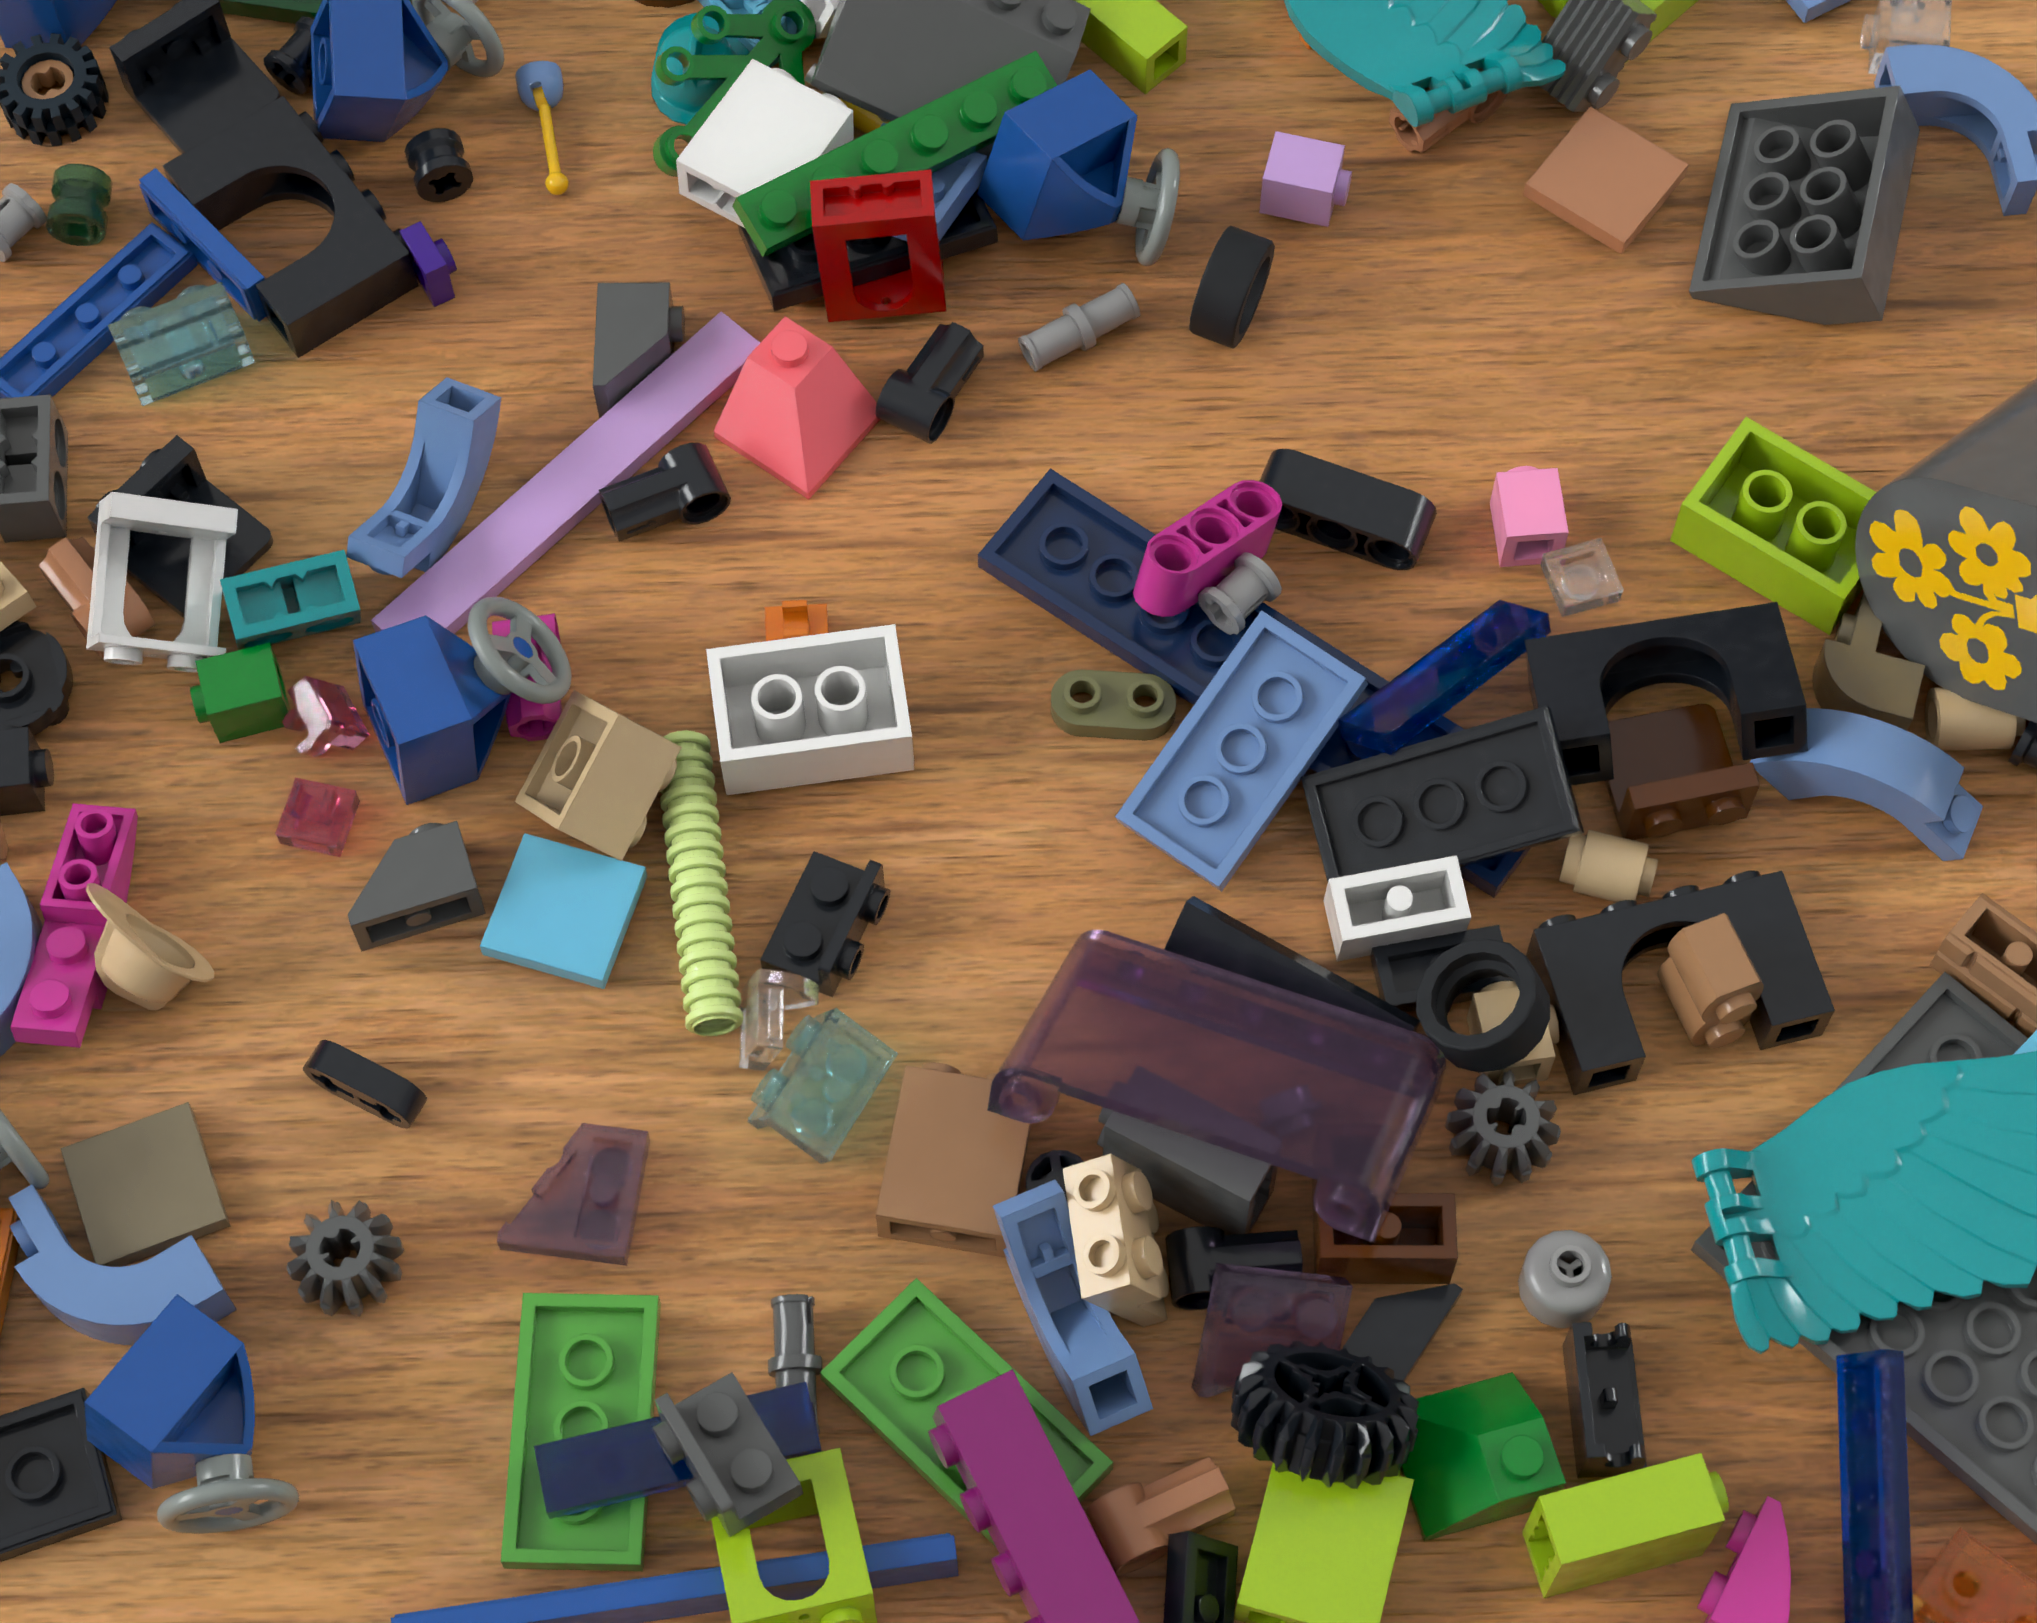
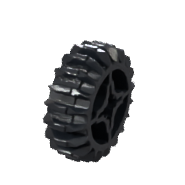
M1293 1341L1289 1348L1281 1344H1270L1267 1351L1253 1352L1250 1362L1243 1364L1241 1374L1235 1380L1231 1412L1233 1413L1231 1426L1238 1431V1442L1245 1447L1253 1448V1457L1257 1460L1275 1463V1471L1278 1473L1285 1471L1293 1472L1300 1475L1302 1482L1308 1478L1320 1480L1327 1488H1330L1334 1482H1341L1351 1489H1358L1362 1481L1371 1485H1381L1384 1477L1398 1476L1401 1465L1406 1464L1409 1452L1414 1450L1418 1435L1416 1427L1419 1419L1417 1415L1419 1401L1410 1395V1386L1407 1383L1394 1379V1371L1392 1369L1373 1365L1370 1356L1360 1358L1349 1354L1346 1347L1339 1351L1327 1348L1323 1342H1319L1316 1347L1306 1346L1300 1341Z

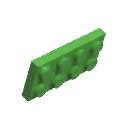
M916 1278L820 1372L821 1380L970 1522L960 1499V1494L968 1489L956 1465L948 1469L943 1466L932 1445L928 1431L937 1427L932 1418L937 1406L1013 1368ZM1013 1369L1081 1503L1113 1470V1461ZM988 1530L981 1531L980 1533L995 1546Z
M523 1293L501 1564L504 1569L643 1572L661 1311L659 1295Z

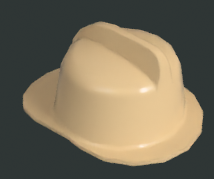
M96 883L87 884L86 892L90 900L107 919L94 957L98 975L103 984L112 992L148 1010H159L170 1000L174 999L192 980L199 982L213 980V968L197 950L179 937L149 922L108 889Z

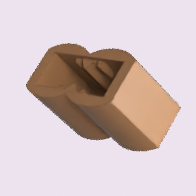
M1723 913L1682 928L1671 939L1667 949L1670 957L1664 961L1657 973L1694 1047L1708 1043L1711 1049L1726 1046L1743 1036L1746 1032L1744 1025L1749 1021L1752 1012L1757 1008L1755 1001L1764 989V985L1728 915Z

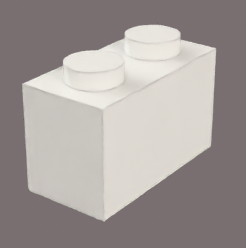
M1457 855L1331 878L1328 880L1323 900L1337 962L1370 956L1372 947L1466 931L1471 920Z

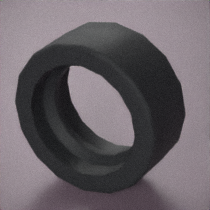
M1229 226L1223 232L1207 263L1194 300L1189 330L1193 334L1232 349L1241 342L1256 312L1270 273L1275 249L1272 240L1234 226Z
M1485 938L1462 942L1443 952L1425 971L1417 990L1416 1014L1426 1035L1438 1052L1453 1065L1478 1073L1503 1070L1524 1059L1542 1040L1550 1020V996L1526 955L1510 943ZM1495 976L1511 978L1516 983L1520 991L1519 998L1513 1012L1500 1025L1485 1033L1473 1035L1459 1034L1451 1029L1447 1015L1454 999L1467 986L1482 978Z

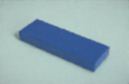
M156 168L140 178L141 184L139 186L150 215L175 240L194 253L197 263L254 320L257 319L259 322L263 320L266 314L256 284L265 280L264 276Z

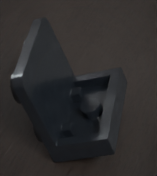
M181 0L169 11L140 29L129 32L122 40L109 47L127 93L181 154L280 98L277 87L231 38L219 0Z
M178 435L162 449L151 452L142 462L140 469L121 487L108 492L100 499L101 501L111 492L238 509L236 534L226 541L223 579L243 574L273 544L272 535L266 526L206 479L195 449ZM99 502L95 510L87 517L95 535L97 534ZM130 530L127 573L184 618L191 538Z

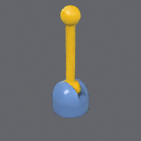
M534 61L521 66L516 71L517 90L521 101L527 107L539 111L549 168V175L545 181L546 189L553 195H562L567 191L569 181L561 173L550 108L557 106L563 97L564 84L562 72L556 63Z

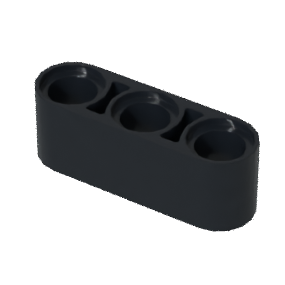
M1277 449L1273 451L1259 482L1272 487L1280 495L1282 501V508L1275 529L1394 570L1414 568L1437 514L1433 503L1425 496L1413 490L1291 449Z

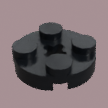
M15 621L0 632V674L12 671L16 678H22V680L10 691L2 692L0 690V725H13L19 728L29 727L34 736L48 728V726L61 723L67 717L69 712L68 699L73 687V674L70 663L56 638L47 632L45 635L41 631L31 629L28 623Z

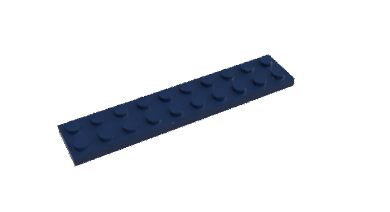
M1051 468L978 554L979 568L1139 671L1153 674L1171 685L1175 694L1192 705L1197 702L1261 610L1364 676L1368 683L1367 687L1304 776L1465 730L1263 602L1245 618V628L1238 634L1231 635L1220 630L1211 622L1207 614L1200 607L1199 601L1182 613L1172 617H1161L1143 610L1135 601L1133 591L1147 544L1155 534ZM1531 848L1461 867L1462 878L1495 898Z

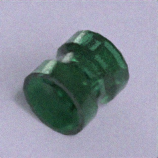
M67 164L55 170L51 194L56 201L48 209L46 221L48 233L63 243L75 246H90L104 240L108 216L103 209L109 205L113 186L111 178L104 171L85 164Z

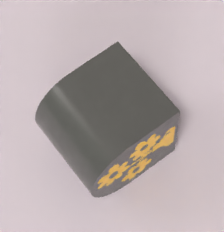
M2037 378L1876 492L1862 511L1858 522L1855 544L1859 578L1867 601L1874 615L1883 622L1882 628L1886 635L1908 661L1925 665L1923 674L1942 688L1964 699L2036 723Z

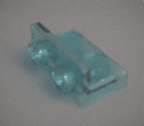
M837 1008L819 1014L814 1018L807 1015L795 1027L786 1042V1047L792 1052L779 1071L775 1068L770 1070L756 1087L751 1101L756 1103L757 1106L747 1121L757 1129L770 1126L821 1164L832 1160L898 1055L897 1052Z

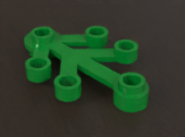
M773 0L763 9L761 14H727L719 6H706L693 17L691 22L692 33L699 42L713 45L724 37L760 40L747 55H691L685 48L673 46L665 50L657 58L655 63L656 74L663 83L670 86L680 85L686 80H725L685 126H673L657 138L653 146V158L662 172L669 176L678 177L676 160L679 155L674 149L675 139H682L689 144L752 59L769 67L778 56L779 68L791 74L797 82L805 85L802 51L813 42L816 24L812 12L804 3L799 0ZM709 16L717 21L719 26L718 34H711L705 30L702 22L703 17ZM783 16L789 17L794 21L797 27L796 34H789L783 29L781 25V18ZM668 57H674L682 63V75H675L669 71L666 64Z

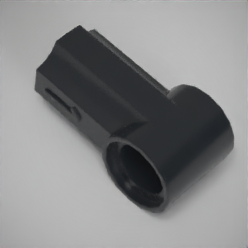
M952 322L949 325L939 324L907 371L898 369L887 380L877 401L876 417L932 444L939 438L950 420L955 405V397L983 359L984 345L975 339L970 330L957 323Z
M702 443L680 445L662 457L658 468L598 490L608 522L619 542L678 519L687 524L708 522L722 514L731 502V497L710 451Z
M1196 1226L1176 1230L1165 1238L1171 1300L1176 1308L1205 1310L1223 1306L1229 1303L1232 1297L1302 1292L1304 1285L1303 1259L1297 1230L1225 1235L1224 1230L1220 1228Z

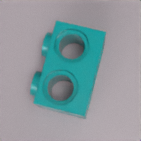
M345 550L220 579L238 650L269 642L272 645L361 623V609Z

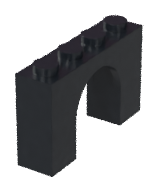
M282 96L162 166L167 180L218 231L263 205L281 200L307 201L322 207L334 217L328 235L318 247L256 284L267 319L299 358L418 287V282L412 264L415 260L409 250L406 249L399 231L402 229L398 228L392 232L384 222L386 215L375 195L369 189L360 192L353 183L355 180L353 172L338 150L329 153L322 145L324 141L321 132H318V126L306 111L298 115L285 97Z
M1778 602L1525 640L1528 681L1533 708L1537 709L1544 706L1551 708L1571 785L1614 779L1611 734L1607 714L1615 703L1625 695L1654 684H1689L1705 689L1722 700L1730 711L1743 760L1808 751L1806 701Z
M1746 871L1730 877L1723 885L1699 890V887L1696 885L1682 886L1666 893L1660 900L1639 905L1635 900H1623L1607 906L1600 914L1576 919L1574 915L1570 914L1560 915L1546 920L1537 929L1533 930L1526 956L1540 976L1550 996V1004L1555 1009L1559 1027V1042L1556 1045L1573 1095L1636 1081L1646 1055L1622 986V971L1635 958L1648 951L1668 947L1671 939L1682 928L1723 913L1728 915L1764 985L1762 994L1755 1001L1757 1008L1752 1012L1749 1019L1760 1050L1823 1035L1835 1010L1783 871L1761 875L1759 871Z

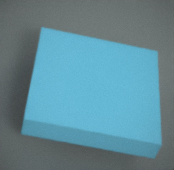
M524 833L481 941L480 949L482 955L605 989L646 882V867Z

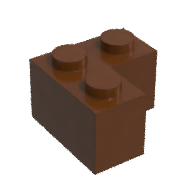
M1317 1128L1311 1156L1315 1283L1450 1284L1458 1260L1455 1193H1387L1385 1129Z

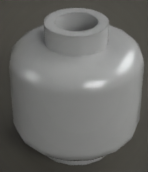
M1573 1230L1553 1231L1539 1238L1526 1254L1518 1279L1520 1298L1528 1312L1543 1324L1555 1328H1570L1572 1323L1587 1322L1602 1307L1608 1294L1612 1279L1610 1261L1601 1245L1588 1235Z

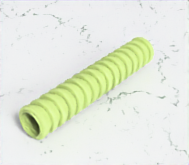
M689 730L676 731L663 736L682 748L676 757L677 767L671 782L664 790L660 791L662 793L660 806L665 812L662 815V824L667 830L664 833L665 845L669 848L666 852L667 863L671 866L668 870L669 881L673 884L670 894L671 899L675 902L672 908L673 917L677 920L674 930L675 935L680 939L677 941V954L682 957L679 960V972L684 976L681 979V990L686 994L683 998V1009L689 1013L685 1017V1026L688 1031L697 1035L719 1036L737 1029L743 1024L744 1016L743 1011L738 1008L741 1005L742 999L741 993L736 989L739 986V975L734 970L737 966V958L731 952L734 949L735 941L734 937L730 934L733 926L732 919L727 915L730 912V901L725 897L728 894V884L724 880L726 867L721 861L724 850L723 846L719 843L722 834L721 828L717 825L719 822V811L715 807L717 804V793L713 789L715 786V776L711 772L713 768V760L709 754L711 743L710 739L702 733Z

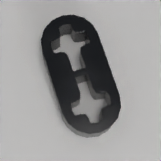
M321 1040L303 1067L304 1073L323 1089L401 1128L408 1129L411 1127L427 1101L426 1095L407 1079L332 1041Z

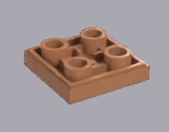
M1590 106L1526 182L1523 196L1622 255L1684 179L1689 164Z

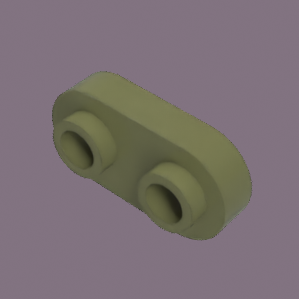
M1074 670L1061 676L1051 691L1052 718L1061 730L1073 736L1147 741L1164 735L1171 728L1175 720V692L1169 683L1153 674ZM1078 692H1086L1093 698L1088 702L1079 703L1073 700L1072 696ZM1140 696H1149L1155 700V703L1151 706L1143 707L1136 704L1134 700Z

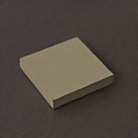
M189 1102L60 1148L96 1264L122 1267L165 1251L190 1235L197 1239L231 1226L193 1109Z

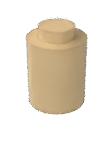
M1930 688L1925 703L1926 737L1928 742L1943 751L2011 749L2015 737L2022 736L2025 731L2026 719L1969 701L1944 688Z

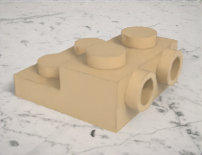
M1107 1154L1063 1168L1081 1298L1142 1327L1166 1321L1164 1297L1168 1295L1169 1283L1163 1267L1161 1251L1154 1238V1233L1159 1228V1219L1153 1203L1151 1187L1146 1176L1142 1173L1141 1169L1113 1154Z

